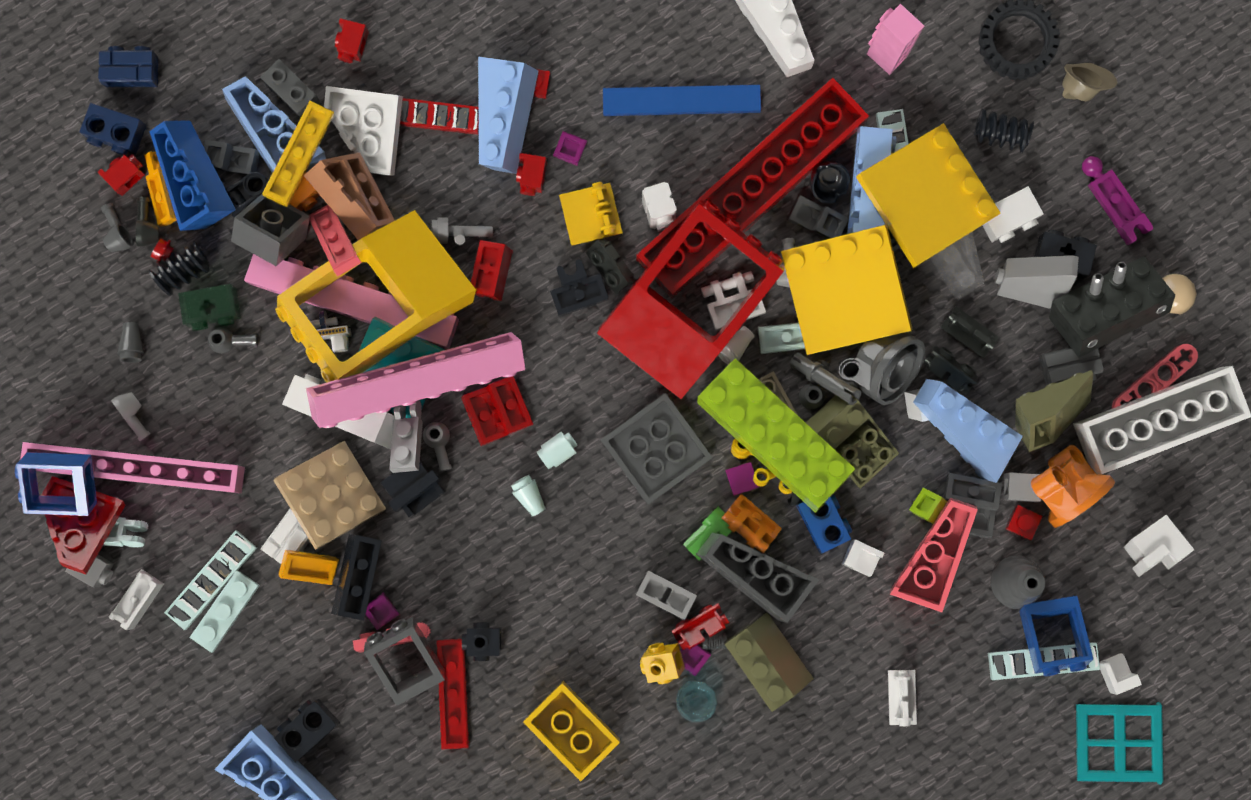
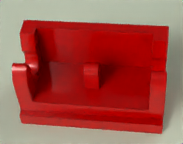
M480 240L471 284L476 289V296L482 298L485 296L493 300L502 301L513 252L507 245Z

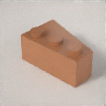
M360 152L320 160L304 175L358 240L395 221Z

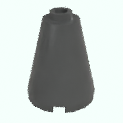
M1014 555L1004 558L997 564L991 574L990 585L994 596L999 602L1012 609H1021L1024 605L1036 603L1045 588V579L1041 568L1036 562L1025 556Z

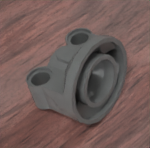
M907 332L866 341L856 358H848L841 363L839 374L846 383L861 390L882 405L891 404L908 390L917 377L924 362V343ZM854 371H859L856 376L850 377Z

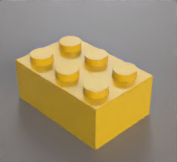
M564 681L523 721L580 781L620 743V738Z

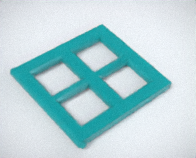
M1157 702L1156 705L1076 704L1077 781L1157 782L1162 784L1163 724L1161 703ZM1088 715H1113L1114 739H1088ZM1125 715L1151 716V740L1126 739ZM1088 746L1114 747V770H1089ZM1126 747H1151L1152 771L1126 770Z

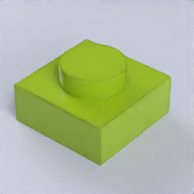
M923 488L909 510L918 517L934 524L947 501L943 497Z

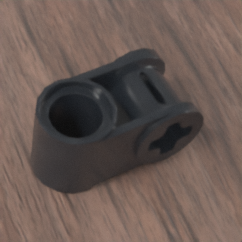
M251 172L237 183L225 189L236 209L232 212L233 218L263 193L269 181L268 178L261 173ZM259 180H262V189L258 192H254V183Z

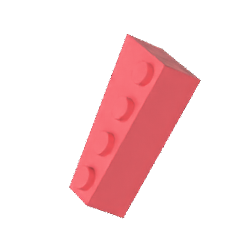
M953 498L949 499L892 586L890 595L943 612L978 510L976 506Z

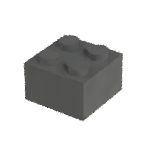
M261 194L234 217L231 242L277 266L306 239L310 216L291 205L285 207Z

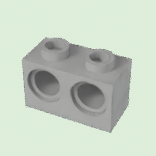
M647 571L636 593L637 596L684 620L697 595L650 571Z

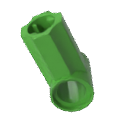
M719 506L683 544L698 560L701 558L696 553L711 533L722 534L727 537L732 532L728 528L729 525L721 519L725 512Z

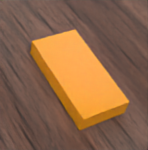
M285 550L278 575L283 579L332 585L339 560L333 556Z

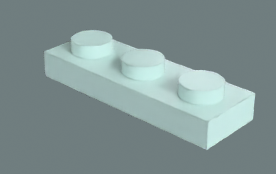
M236 570L189 638L213 653L260 585L239 570Z

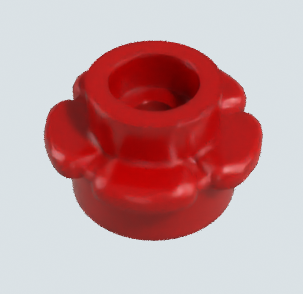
M160 238L150 256L157 260L156 263H160L161 260L166 262L165 259L170 257L174 249L169 246L171 241L168 240L167 242Z

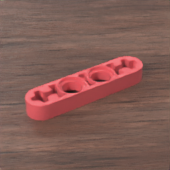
M1190 344L1176 346L1116 397L1112 403V408L1120 406L1121 401L1124 403L1129 402L1133 398L1129 395L1130 392H1132L1135 399L1141 398L1138 393V386L1143 382L1150 385L1151 393L1169 387L1197 362L1198 352L1196 348ZM1180 350L1190 352L1188 355L1189 362L1185 360L1175 365L1169 361L1170 358L1172 361H1177L1182 356ZM1163 365L1171 370V377L1166 381L1161 380L1158 376V369Z

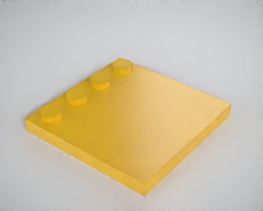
M944 123L856 176L913 268L1001 214Z
M887 224L781 251L807 355L913 330Z

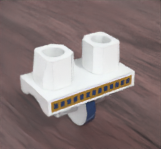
M326 311L319 312V320H312L310 322L315 328L321 327V329L317 330L323 340L331 339L334 353L348 351V337L352 336L351 328H348L347 325L329 328V326L338 325L337 317L328 318Z

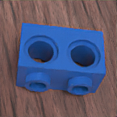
M834 494L824 503L827 510L822 517L815 515L813 510L804 502L796 505L820 554L851 540L849 533L852 532V529L846 518L841 519L837 511L840 505ZM830 525L835 526L838 530V537L834 541L828 540L825 536V530Z

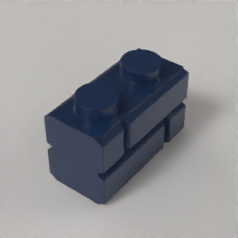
M110 46L108 51L99 52L100 66L98 79L103 86L158 87V56L149 47L136 46L134 50L124 51L123 47Z

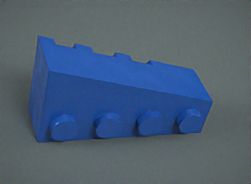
M163 121L150 131L180 231L206 229L236 210L191 121Z

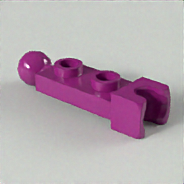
M1095 156L1087 157L1082 163V171L1085 175L1095 179V181L1087 186L1118 229L1117 232L1126 245H1130L1137 240L1134 227L1138 228L1142 234H1147L1153 230V225L1147 216L1140 211L1114 171L1111 169L1104 174L1102 172V161Z

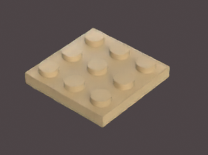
M345 441L274 479L275 484L315 550L386 509Z

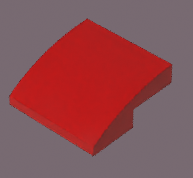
M514 376L496 381L487 387L461 397L480 446L533 425Z

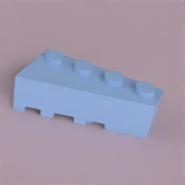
M478 57L479 164L492 170L517 174L519 154L522 151L538 76V70L526 63Z

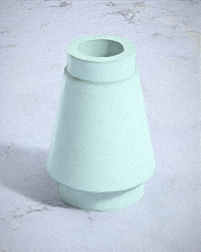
M527 475L511 485L513 489L512 494L530 512L532 517L546 509L535 479L532 480Z

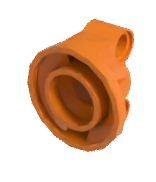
M1074 445L1068 446L1050 458L1048 461L1050 468L1031 480V487L1034 493L1050 508L1048 521L1054 528L1064 525L1085 512L1107 494L1115 484L1110 475L1096 474L1085 460L1082 452Z

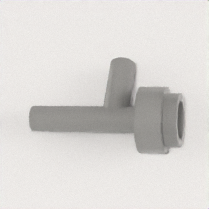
M437 217L436 220H431V232L440 244H447L448 236H454L456 244L459 245L465 242V236H493L492 226L448 225V217Z

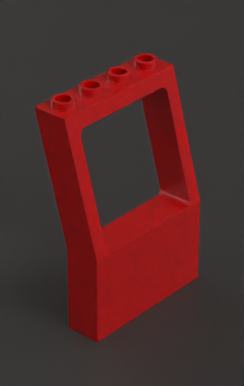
M700 199L597 331L599 336L680 399L684 397L720 354L784 272L783 259L773 251H770V253L765 251L761 247L762 243L752 234L749 236L745 235L740 231L741 226L730 217L725 219L719 214L720 209L709 200L705 203ZM699 222H705L766 271L715 336L707 333L650 287L651 282Z

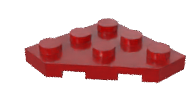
M52 476L41 495L75 497L74 485L71 482ZM97 491V504L88 516L45 514L46 523L57 551L59 563L63 567L85 575L88 573L125 507L123 500Z

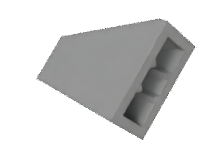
M1079 257L1008 258L1003 269L998 268L994 283L998 284L997 295L1051 309L1053 300L1069 293L1077 277Z

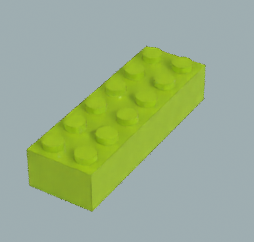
M736 358L698 396L697 403L815 513L855 471V468Z

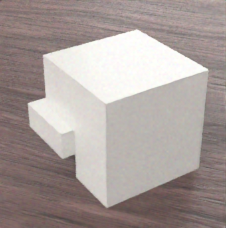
M1167 515L1135 536L1124 546L1136 563L1132 569L1138 577L1161 561L1167 569H1170L1194 551L1193 547Z

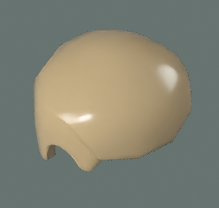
M1166 275L1162 279L1176 294L1170 313L1183 314L1194 305L1197 295L1195 285L1184 275Z

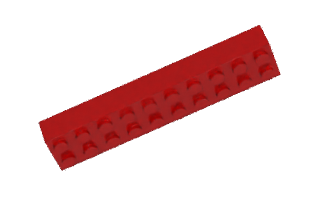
M834 78L830 79L636 255V261L646 270L700 199L705 203L708 200L714 203L720 209V215L725 219L729 217L734 219L741 226L740 231L745 233L804 180L817 165L826 160L847 141L860 126H863L869 115ZM699 222L654 280L672 299L732 244L705 222Z

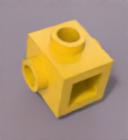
M655 643L648 647L640 660L641 671L643 674H646L648 683L666 684L680 677L685 666L678 643L669 645Z

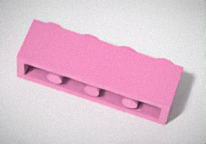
M901 4L895 10L889 8L879 19L880 23L876 26L877 30L873 33V38L868 43L870 48L867 55L889 75L908 57L924 28V25Z

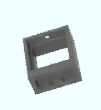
M413 617L407 620L400 619L391 626V629L383 633L376 632L367 638L364 654L396 706L445 680V669ZM410 636L429 667L395 684L377 653Z

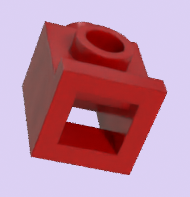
M340 18L339 25L342 28V32H338L335 39V47H337L338 51L337 58L347 63H353V60L361 62L369 31L364 24Z
M520 153L519 160L523 167L518 166L516 182H520V193L528 196H535L536 192L542 193L547 166L546 157Z
M133 154L129 157L124 155L114 159L106 172L103 169L98 171L101 177L121 196L145 176L140 170L143 164Z

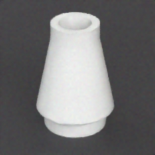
M742 326L720 352L719 358L728 365L735 358L739 361L750 341L754 338V334L747 327Z

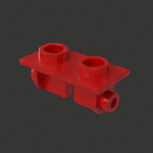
M717 603L714 606L708 605L699 611V615L691 620H682L676 625V629L672 630V633L682 650L687 648L690 650L705 641L701 631L705 629L709 637L725 629V625L729 621L725 614H722L720 605Z

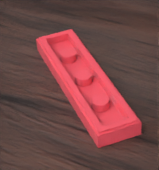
M329 205L309 215L312 227L337 276L361 263L339 217Z

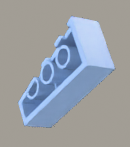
M245 76L222 90L227 103L273 173L296 125ZM319 146L306 172L313 168L320 160L326 159L325 151Z
M863 126L857 129L847 234L885 225V222L856 176L895 151L896 136H892L893 129Z
M926 379L913 403L945 435L944 438L960 452V456L975 469V473L981 479L997 483L1023 436L945 383Z
M262 725L251 730L214 769L222 775L226 774L233 778L234 782L242 787L246 786L258 793V796L264 800H337L299 761L295 763Z

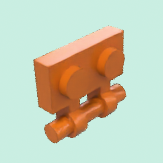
M742 493L721 518L729 525L728 528L733 533L735 531L748 541L746 543L752 549L755 547L762 554L782 529Z

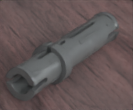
M801 353L794 355L795 358L799 359V362L793 358L791 359V368L801 372L808 381L818 383L845 400L848 404L854 405L857 402L852 396L857 399L860 398L861 391L854 388L824 369L823 364L819 362L814 363Z

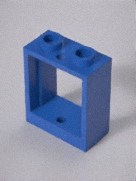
M27 452L15 466V476L19 479L20 485L18 499L22 503L24 514L88 516L97 504L92 457L89 454ZM36 469L72 470L75 497L39 495Z
M1077 596L1024 605L1020 609V617L1035 674L1043 673L1044 676L1059 674L1061 669L1070 668L1071 672L1087 669L1086 665L1094 658ZM1068 614L1079 657L1043 662L1032 620Z

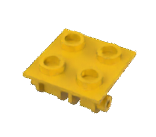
M596 182L590 188L559 195L571 246L623 234L610 183Z

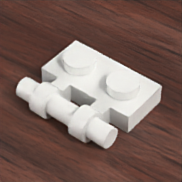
M751 271L743 274L741 272L732 274V278L720 282L715 280L710 282V285L701 288L704 298L714 295L716 302L707 304L715 331L722 329L751 292V290L747 291L745 285L754 281ZM737 288L739 294L727 298L724 297L723 291ZM762 300L746 320L766 313Z

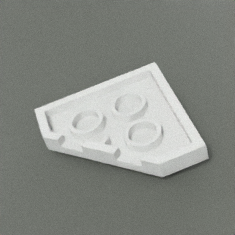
M326 86L324 107L334 112L335 115L332 122L339 130V135L348 148L354 151V153H361L370 173L394 175L403 96Z

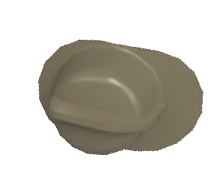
M1092 63L1066 64L1064 68L1067 73L1062 82L1064 88L1062 96L1066 99H1078L1087 102L1093 99L1101 90L1115 88L1117 79L1107 69Z

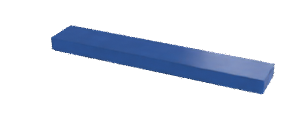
M760 85L603 88V116L761 112Z

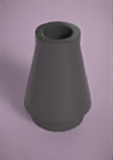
M123 323V330L117 350V355L120 356L121 362L138 363L142 361L144 350L138 323Z

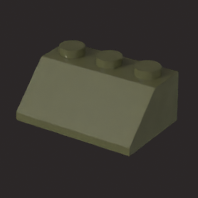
M767 612L724 643L771 712L793 698L814 679Z

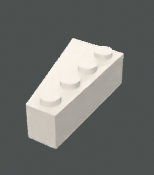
M735 0L786 77L812 68L814 58L792 0Z
M308 374L305 375V378L294 375L282 405L311 416L306 388L319 385L321 380ZM388 411L384 413L374 412L364 415L359 420L339 422L335 427L391 449L393 420H395V416L388 413Z

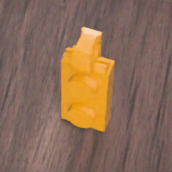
M151 151L144 155L149 175L146 176V181L158 226H168L176 221V216L156 151Z

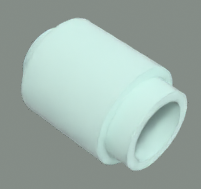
M561 431L542 444L537 454L546 467L550 469L553 466H559L576 454L574 448L578 445L569 432L564 435Z

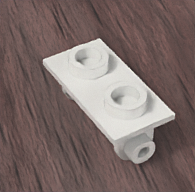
M888 670L889 725H917L915 670Z

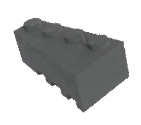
M711 533L696 553V555L776 620L785 623L789 622L819 581V579L807 575L722 534Z

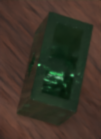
M232 284L178 293L183 325L189 328L192 327L193 331L208 329V324L218 323V326L235 324V319H241L237 288ZM209 303L216 307L211 309V314L205 311V309L210 307Z

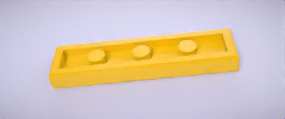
M309 101L262 193L264 197L288 207L335 115L333 111Z

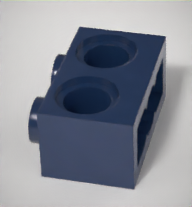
M90 103L79 133L87 138V143L102 148V145L105 144L111 146V151L124 156L129 152L136 155L147 125L140 119ZM105 122L104 129L96 133V126L99 123ZM124 131H130L128 139L120 141L121 134Z

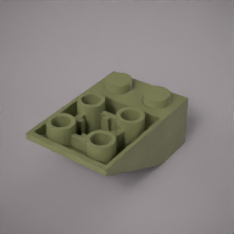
M1092 370L1074 374L1067 380L1051 383L1044 389L1033 393H1025L1016 399L1015 426L1018 433L1023 436L1022 440L1029 452L1054 443L1091 402Z
M836 395L812 416L806 424L855 468V471L849 478L861 489L893 460L899 452L856 397L852 396L857 402L854 405H850Z

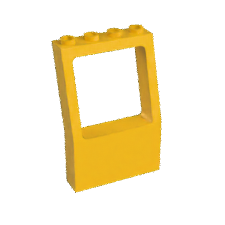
M415 210L352 244L361 263L367 262L407 314L408 318L348 360L341 362L337 359L299 305L350 270L337 276L328 261L277 296V308L275 310L279 319L282 322L286 321L291 327L290 331L296 342H301L304 345L309 360L312 363L318 364L321 369V375L326 383L365 372L420 332L473 303L476 289Z

